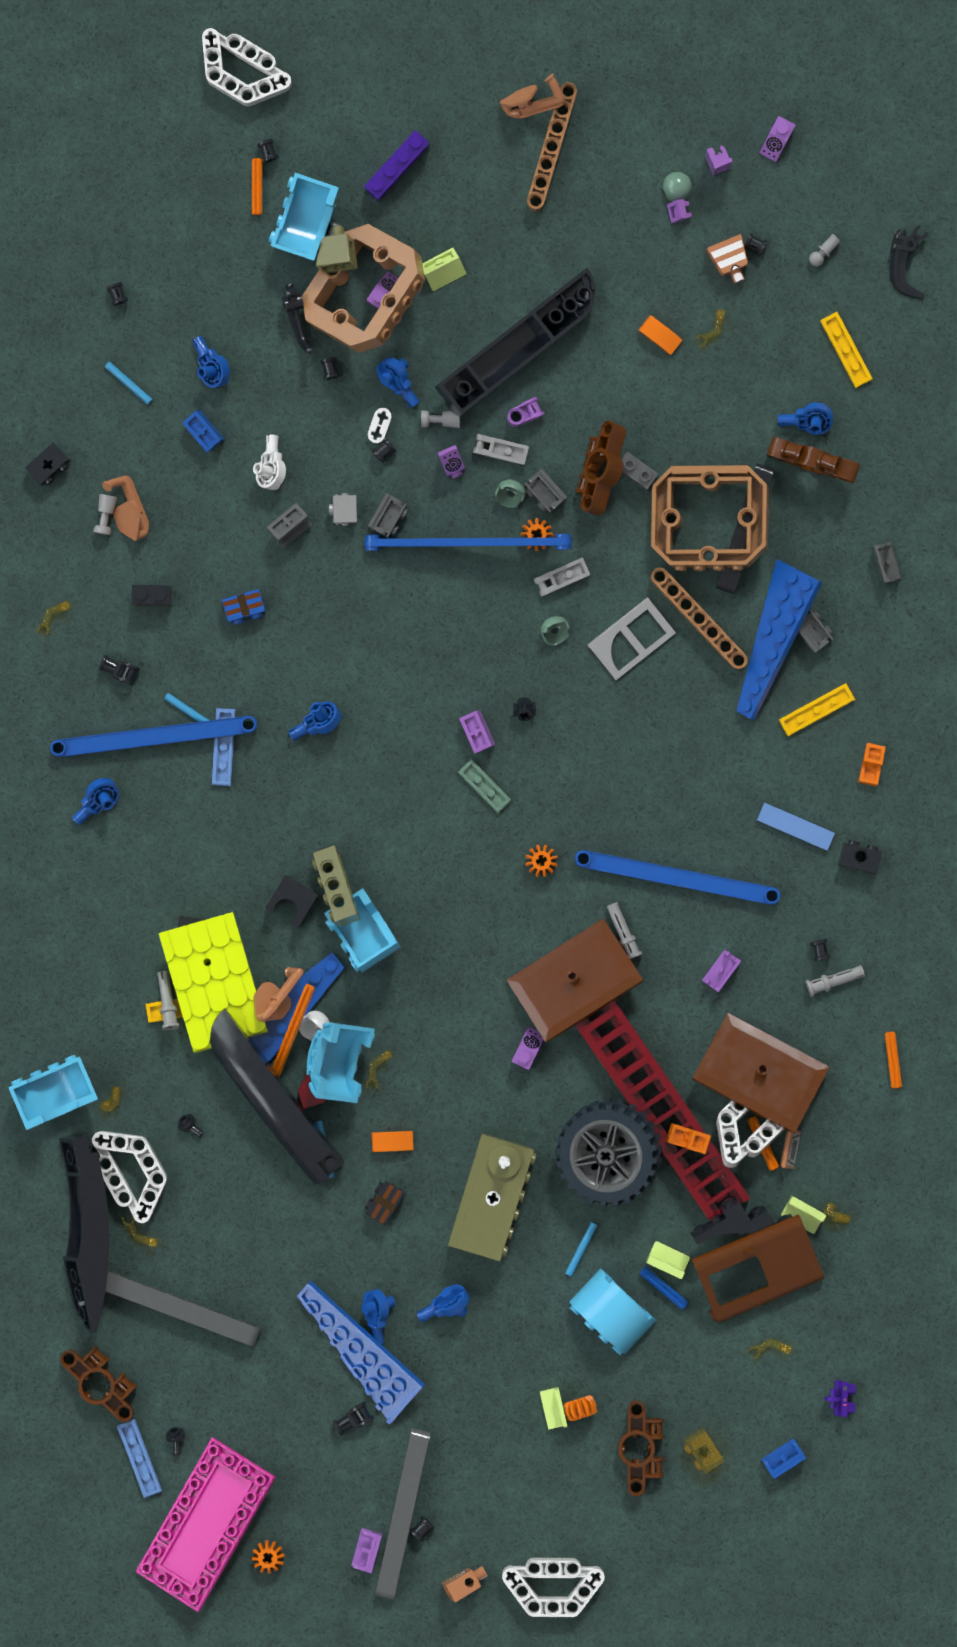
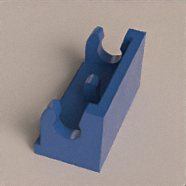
M196 410L182 423L206 452L212 451L217 444L225 440L201 410Z
M793 1438L761 1460L775 1479L806 1459Z

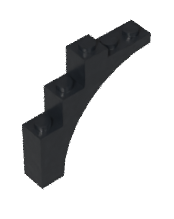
M733 1197L724 1200L722 1205L719 1206L722 1211L720 1215L716 1214L704 1225L696 1226L690 1234L698 1245L710 1238L724 1234H752L793 1216L791 1213L783 1215L774 1223L763 1205L754 1207L749 1214H746L738 1199Z

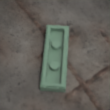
M472 759L458 771L465 781L497 813L511 801Z

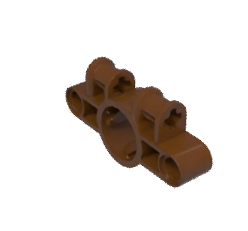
M609 420L602 424L598 437H589L588 452H585L587 459L584 463V474H579V485L575 489V493L582 495L581 509L596 516L604 513L611 487L618 482L623 471V462L620 454L626 429L624 426ZM607 459L606 469L600 477V468Z
M776 437L772 438L766 455L768 457H776L779 461L795 465L813 473L827 475L850 483L855 482L860 468V464L829 454L814 447L799 445Z
M97 1345L84 1358L73 1349L64 1351L60 1357V1362L79 1381L78 1390L80 1396L90 1404H103L118 1420L122 1422L129 1421L134 1415V1408L125 1398L135 1389L137 1384H133L125 1376L124 1372L115 1379L109 1369L102 1367L110 1358L105 1357L98 1350ZM66 1354L74 1356L75 1360L73 1363L66 1362ZM92 1372L103 1373L102 1376L110 1380L111 1390L103 1395L105 1398L94 1399L88 1391L85 1392L83 1386L84 1379L87 1380L92 1375ZM121 1408H128L130 1415L123 1417L120 1414Z
M632 1400L628 1404L627 1431L621 1435L618 1441L619 1456L627 1464V1488L633 1496L643 1494L645 1478L664 1477L662 1473L664 1457H653L655 1453L653 1439H664L662 1434L664 1419L645 1418V1406L640 1400ZM635 1404L642 1407L641 1412L638 1414H634L631 1411V1407ZM631 1435L633 1437L643 1435L650 1442L647 1451L650 1452L641 1461L635 1458L631 1461L622 1453L625 1452V1443L623 1442ZM639 1482L641 1484L640 1490L633 1491L630 1488L631 1484Z

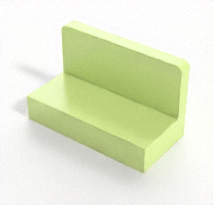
M454 248L422 263L424 275L432 291H436L466 275V271Z
M792 1195L781 1213V1216L790 1213L792 1216L799 1214L805 1230L812 1234L816 1232L821 1221L823 1222L826 1214Z
M656 1241L646 1263L682 1279L690 1257Z
M559 1387L540 1391L548 1430L562 1426L564 1428L567 1427Z

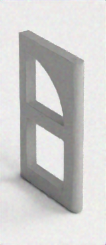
M647 597L588 644V648L594 652L613 678L617 680L676 632L653 605L650 598ZM648 610L666 634L645 650L627 625ZM621 631L639 655L618 671L612 660L611 646L613 639Z

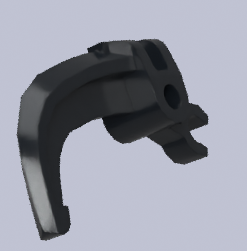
M918 225L910 237H907L905 230L898 229L896 234H894L890 249V279L893 288L900 294L921 300L924 298V294L912 288L905 278L908 253L913 251L917 243L928 235L926 231L923 236H919L917 231L921 226Z
M293 282L285 284L286 291L284 292V297H282L285 312L288 314L301 349L311 355L313 349L306 342L299 309L304 308L302 297L300 294H297V289L294 288Z

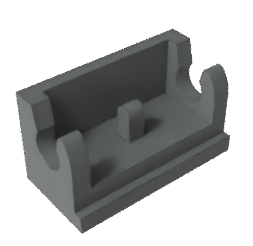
M891 542L873 546L882 583L885 584L901 579Z

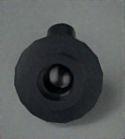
M192 1114L180 1117L178 1121V1128L185 1133L189 1130L199 1138L204 1134L201 1129L194 1125L196 1119Z
M173 1427L167 1431L166 1439L168 1442H173V1455H181V1441L185 1439V1432L182 1428Z

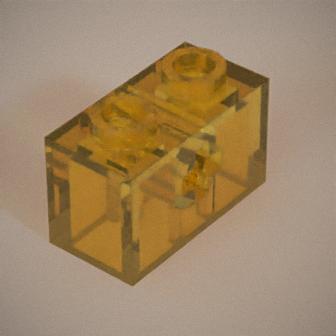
M703 1427L684 1439L686 1444L683 1447L688 1455L693 1454L695 1457L694 1464L699 1472L703 1470L706 1474L725 1462ZM700 1447L703 1449L707 1448L705 1456L702 1454L698 1455Z

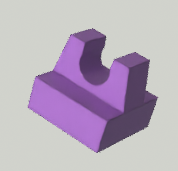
M679 199L667 205L671 223H677L692 216L690 212H686L685 208L689 206V201Z

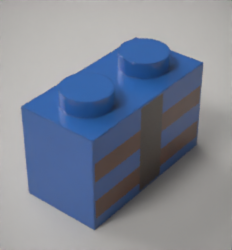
M259 589L222 599L228 622H233V625L245 622L244 619L251 617L252 620L263 617L262 613L266 612Z

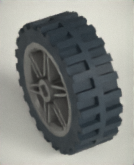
M605 1099L603 1102H598L597 1100L588 1106L582 1107L563 1126V1130L557 1139L559 1141L558 1146L555 1148V1154H558L556 1166L561 1168L562 1172L559 1174L561 1179L565 1178L568 1182L566 1187L569 1190L573 1188L577 1191L576 1196L578 1198L585 1197L588 1199L587 1203L592 1205L594 1202H598L601 1207H606L608 1204H613V1207L623 1202L627 1204L635 1197H639L652 1183L662 1162L660 1153L663 1149L662 1145H659L660 1134L655 1132L654 1122H649L645 1118L647 1114L644 1111L638 1112L635 1110V1105H625L623 1100H618L617 1102H611V1099ZM600 1132H606L607 1137L602 1138L600 1136ZM619 1137H623L625 1139V1143H622L619 1140ZM587 1145H590L593 1151H588ZM609 1152L611 1155L606 1158L604 1154ZM628 1155L630 1162H625L624 1156ZM593 1163H598L599 1167L597 1170L592 1169ZM613 1169L617 1174L612 1175L610 1170Z

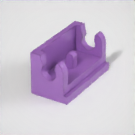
M720 146L722 153L719 152L717 155H715L712 147L706 151L705 158L713 175L731 168L732 158H729L723 146Z
M480 710L459 718L474 753L496 745Z
M724 950L702 981L719 992L741 961Z
M364 1528L361 1529L351 1565L353 1568L372 1573L382 1533Z

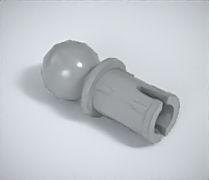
M832 234L822 246H818L819 252L811 253L809 257L811 265L816 267L822 265L824 256L829 257V254L841 241Z

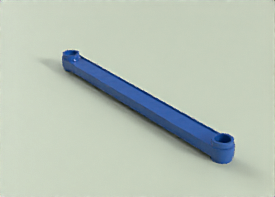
M556 534V538L380 539V535H365L364 547L365 550H380L381 546H556V549H571L572 538L571 534Z
M242 716L58 739L51 743L50 751L56 757H65L249 734L256 731L258 723L252 716ZM248 719L254 722V726L250 730L244 728V723ZM62 743L64 750L57 754L54 751V747L56 744Z
M581 850L575 855V863L582 868L765 904H776L780 900V892L774 887ZM581 853H585L589 857V861L586 864L578 862V856ZM770 890L775 891L777 894V898L773 902L769 901L766 897L767 892Z

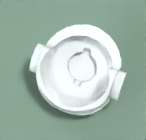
M310 1011L302 1020L299 1028L300 1033L312 1041L317 1030H322V1025L328 1023L329 1020L325 1014L319 1011Z

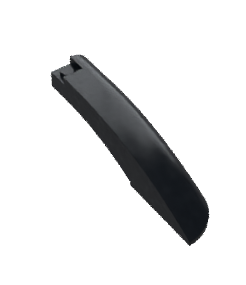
M584 269L434 387L445 400V405L451 412L461 416L589 314L594 305L596 290L595 282L589 269Z
M224 1008L217 1015L211 1027L210 1043L215 1057L259 1117L312 1183L319 1184L325 1181L332 1172L344 1164L343 1158L301 1107L270 1062L227 1009Z
M87 1133L59 1138L67 1174L70 1200L69 1238L66 1256L62 1257L76 1312L84 1321V1327L89 1332L96 1333L102 1312L108 1275L109 1218L98 1152L90 1151L91 1143L87 1138Z

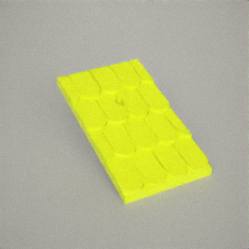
M233 912L159 933L194 1053L211 1049V1027L217 1015L224 1008L227 1009L249 1038L268 1032L266 1022H259L255 1018L253 996L256 988ZM207 962H211L209 966H205Z

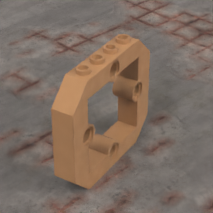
M369 224L344 232V234H347L354 240L356 255L364 246L373 251L374 259L384 269L389 270L398 265L404 271L391 291L382 297L381 306L365 331L356 327L355 318L345 309H338L331 313L323 308L336 286H341L348 281L349 272L347 270L338 271V273H323L319 269L302 295L305 320L317 330L357 353L384 345L425 282L421 256L413 248Z
M748 465L671 466L652 485L651 547L672 568H675V571H686V568H694L695 571H705V568H713L714 571H724V568L742 571L744 567H750L768 549L769 487ZM708 477H715V482L712 485L706 484ZM674 484H702L707 491L711 492L718 490L721 484H748L747 507L741 509L738 513L739 523L747 529V549L716 550L712 546H705L701 550H673V530L678 529L683 522L681 514L674 509ZM752 514V521L745 523L743 520L745 515ZM670 515H676L677 518L674 523H668L667 519ZM707 553H714V558L711 561H705Z

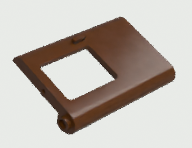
M799 1214L692 1259L712 1310H709L710 1316L713 1321L717 1320L718 1323L824 1279ZM758 1257L768 1285L724 1305H719L708 1277L749 1258Z

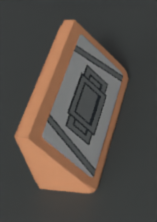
M788 1130L786 1131L780 1163L782 1168L794 1169L801 1131L796 1130L795 1134Z

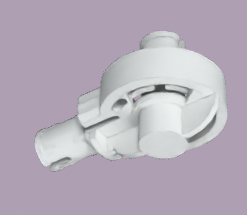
M277 435L266 436V451L261 455V462L256 463L253 467L258 485L268 490L279 489L286 474L282 453L278 452L279 437Z

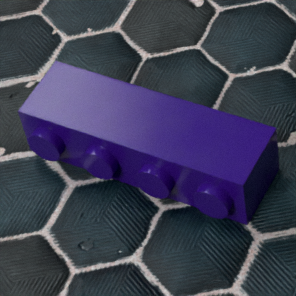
M415 130L364 185V190L379 203L430 147V142Z

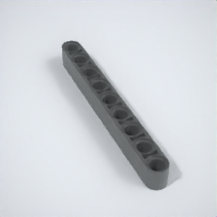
M108 1272L106 1292L250 1346H255L261 1331L259 1326L254 1327L243 1320L233 1319L230 1315L222 1312L217 1313L214 1309L198 1306L190 1300L178 1298L179 1296L164 1293L158 1288L150 1285L149 1287L145 1286L142 1282L134 1279L129 1280L115 1272Z
M411 1429L375 1592L377 1597L394 1600L431 1432Z

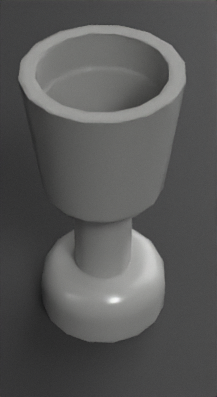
M421 411V427L427 428L429 423H442L443 427L460 428V416L455 415L451 411H443L442 415H429L428 411Z
M99 494L98 511L102 513L100 525L94 527V533L111 534V528L107 527L109 514L114 512L118 497Z

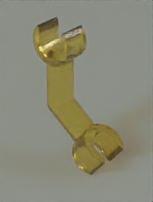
M717 310L714 330L705 335L700 334L695 337V339L699 337L704 339V343L699 347H704L708 341L721 334L724 310Z
M69 601L46 609L42 624L37 627V633L40 632L42 627H46V636H48L52 615L71 609Z
M389 1049L369 1063V1079L366 1082L367 1089L369 1088L370 1081H374L376 1089L378 1088L379 1083L376 1079V1069L380 1064L393 1056Z
M131 1214V1224H128L125 1218L122 1219L123 1224L128 1226L135 1242L153 1247L158 1245L159 1239L139 1235L133 1214Z
M770 1338L757 1346H751L748 1351L753 1348L757 1349L758 1354L753 1357L755 1359L759 1357L762 1351L769 1347L790 1354L792 1346Z

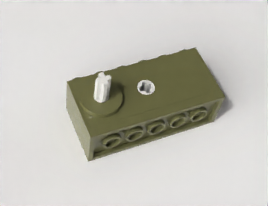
M482 1133L448 1246L496 1261H500L501 1257L505 1258L508 1250V1245H505L507 1239L511 1240L514 1230L511 1224L513 1220H517L519 1209L516 1207L518 1202L522 1203L525 1190H522L524 1183L528 1184L531 1173L528 1171L529 1165H534L536 1153H533L534 1148ZM492 1193H496V1197L498 1199H494V1201L491 1202L490 1197L487 1196L492 1195Z

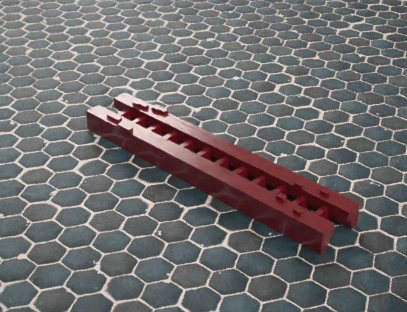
M613 1001L602 1009L605 1013L592 1022L586 1018L575 1026L630 1105H635V1110L638 1112L644 1111L647 1114L645 1118L649 1122H654V1130L656 1133L659 1132L661 1137L659 1145H662V1153L710 1221V1218L716 1214H721V1211L714 1202L717 1201L718 1203L727 1197V1193L732 1198L736 1197L740 1204L748 1201L750 1197L730 1168L723 1164L722 1156L711 1140L709 1141L706 1154L702 1153L703 1157L690 1166L682 1156V1154L690 1149L682 1147L678 1150L675 1144L666 1142L668 1134L660 1123L672 1114L676 1115L682 1124L680 1126L702 1133L705 1132L616 1002ZM610 1019L616 1029L601 1038L595 1028ZM621 1035L626 1045L612 1054L606 1044ZM632 1051L637 1061L623 1070L617 1060ZM643 1067L648 1077L634 1086L628 1076ZM653 1082L660 1093L645 1102L638 1091ZM661 1098H664L671 1109L656 1118L649 1107ZM707 1161L714 1173L700 1182L693 1170ZM718 1177L725 1189L710 1197L704 1186Z

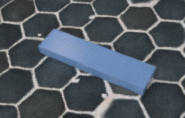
M216 708V720L234 718L236 709ZM234 735L214 738L212 785L231 786Z
M767 803L763 804L757 818L759 822L828 851L835 834Z
M133 1419L117 1425L143 1497L146 1498L162 1492L136 1420Z

